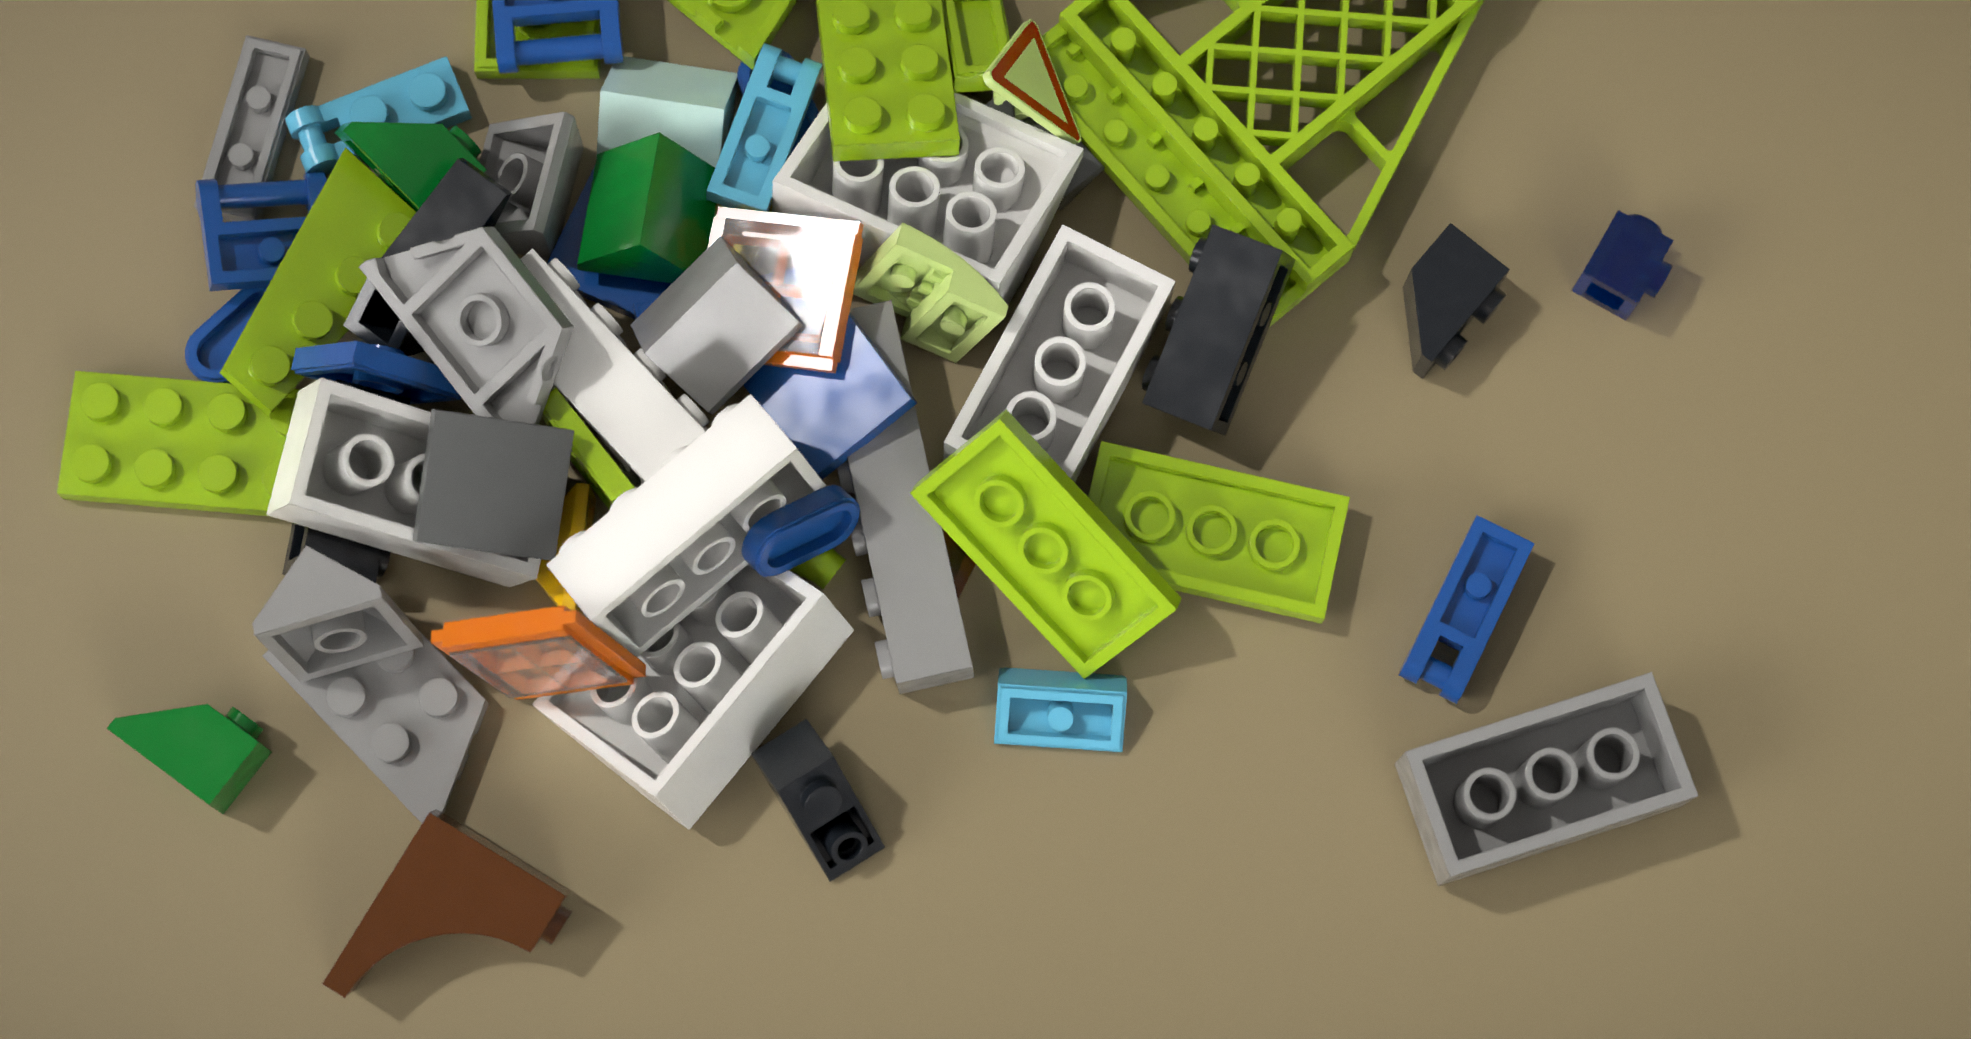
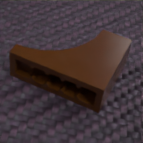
M435 809L428 813L322 984L346 998L356 989L364 976L390 953L412 942L445 934L465 933L484 935L509 942L531 953L540 939L552 945L565 925L572 911L563 906L562 903L570 890Z

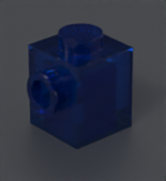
M1618 210L1604 231L1571 291L1626 321L1640 302L1644 293L1655 298L1673 267L1672 264L1663 259L1674 240L1663 235L1661 228L1651 219L1639 214L1627 215Z

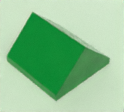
M660 132L598 153L577 270L673 283L708 248L717 203L706 200V191L715 167Z

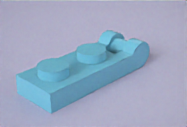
M766 43L763 44L708 185L706 200L729 208L769 212L772 204L773 179L791 154L808 106L818 86L823 63L805 58L803 63L782 56V49ZM773 79L794 86L791 95L769 88Z
M447 56L322 105H309L298 108L286 116L285 122L291 137L295 140H300L304 150L300 160L305 172H324L326 176L331 174L345 147L362 162L343 141L334 144L327 143L324 132L340 127L345 123L443 124L446 128L472 119V116Z

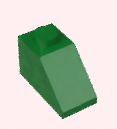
M349 122L343 124L334 132L377 177L416 212L458 158H464L482 172L487 170L476 159L481 154L480 148L457 126L448 130L443 124Z
M209 704L118 717L114 718L106 728L222 814L226 812L272 753L256 740L264 729L233 706L225 716Z

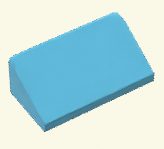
M1000 668L994 744L1123 752L1127 678L1122 675L1092 673L1083 679L1078 672Z

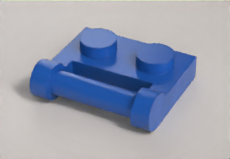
M492 0L496 58L500 74L519 72V66L603 58L605 65L624 63L619 0ZM600 19L601 34L516 40L515 27Z
M324 172L304 173L303 180L218 185L216 179L196 180V203L201 223L209 292L268 287L306 218L292 217L223 222L222 210L305 204L309 213L327 181Z

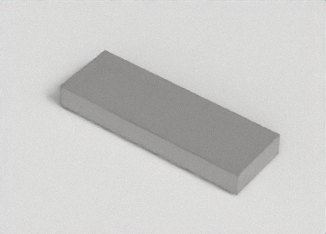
M246 35L202 180L216 179L218 185L272 182L288 131L285 118L294 111L310 58L305 48ZM195 200L194 207L197 210V203ZM264 207L222 210V218L231 221L261 220Z

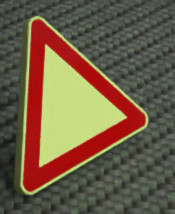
M1029 19L1019 27L984 72L983 80L987 87L993 90L994 104L1001 105L1007 100L1014 105L1016 119L1022 120L1030 117L1055 136L1076 145L1081 142V135L1038 25Z

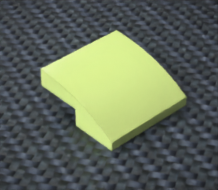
M903 222L857 271L853 292L854 295L874 304L892 300L894 312L906 317L900 339L954 363H957L1006 317L1009 307L993 286L963 258L942 243Z

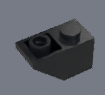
M1452 223L1446 227L1411 268L1403 285L1412 370L1422 379L1435 364L1446 370L1468 343V340L1461 335L1464 329L1474 318L1484 324L1507 296L1499 288L1510 269Z
M807 719L751 753L777 799L830 882L885 848L836 759Z

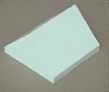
M624 56V63L613 64L600 90L597 154L660 132L711 166L716 167L731 127L738 89L737 73Z

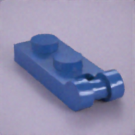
M1477 515L1470 525L1398 675L1415 684L1418 679H1421L1441 689L1439 696L1457 704L1535 543ZM1437 641L1460 651L1453 666L1431 656Z

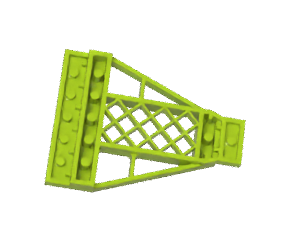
M1075 0L1059 13V23L1042 35V38L1078 127L1081 141L1105 166L1103 171L1188 265L1196 243L1203 236L1208 238L1212 225L1283 250L1296 259L1269 327H1271L1349 262L1485 0H1427V18L1394 16L1393 0H1384L1383 15L1349 12V0H1340V11L1305 9L1306 0H1297L1296 8L1279 7L1285 0H1223L1233 13L1181 55L1171 47L1129 0ZM1437 10H1438L1441 15L1436 19ZM1260 21L1294 23V49L1259 46ZM1304 24L1339 27L1338 51L1303 50ZM1348 28L1382 30L1381 56L1347 53ZM1251 29L1250 46L1232 44ZM1392 31L1418 33L1390 56ZM1435 51L1439 54L1440 60L1393 150L1388 151L1357 118L1356 113L1429 52ZM1214 58L1249 61L1248 87L1212 84ZM1258 62L1293 64L1292 90L1256 88ZM1302 65L1337 68L1335 94L1300 91ZM1205 66V79L1203 81L1196 73ZM1346 69L1372 71L1344 94ZM1221 100L1247 102L1245 126ZM1255 103L1291 106L1289 132L1254 129ZM1299 106L1327 108L1298 132ZM1336 131L1346 133L1381 171L1352 229L1346 236L1286 172L1287 169L1327 136ZM1262 145L1281 147L1270 154Z

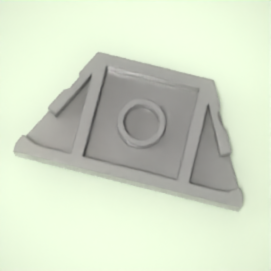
M495 227L477 228L454 235L450 239L432 241L415 246L405 252L384 258H373L365 261L359 267L475 415L539 425L574 326Z
M423 634V647L304 682H300L269 650L262 656L421 823H423L428 813L435 809L442 813L445 812L456 780H460L469 757L468 749L472 738L480 729L489 703Z

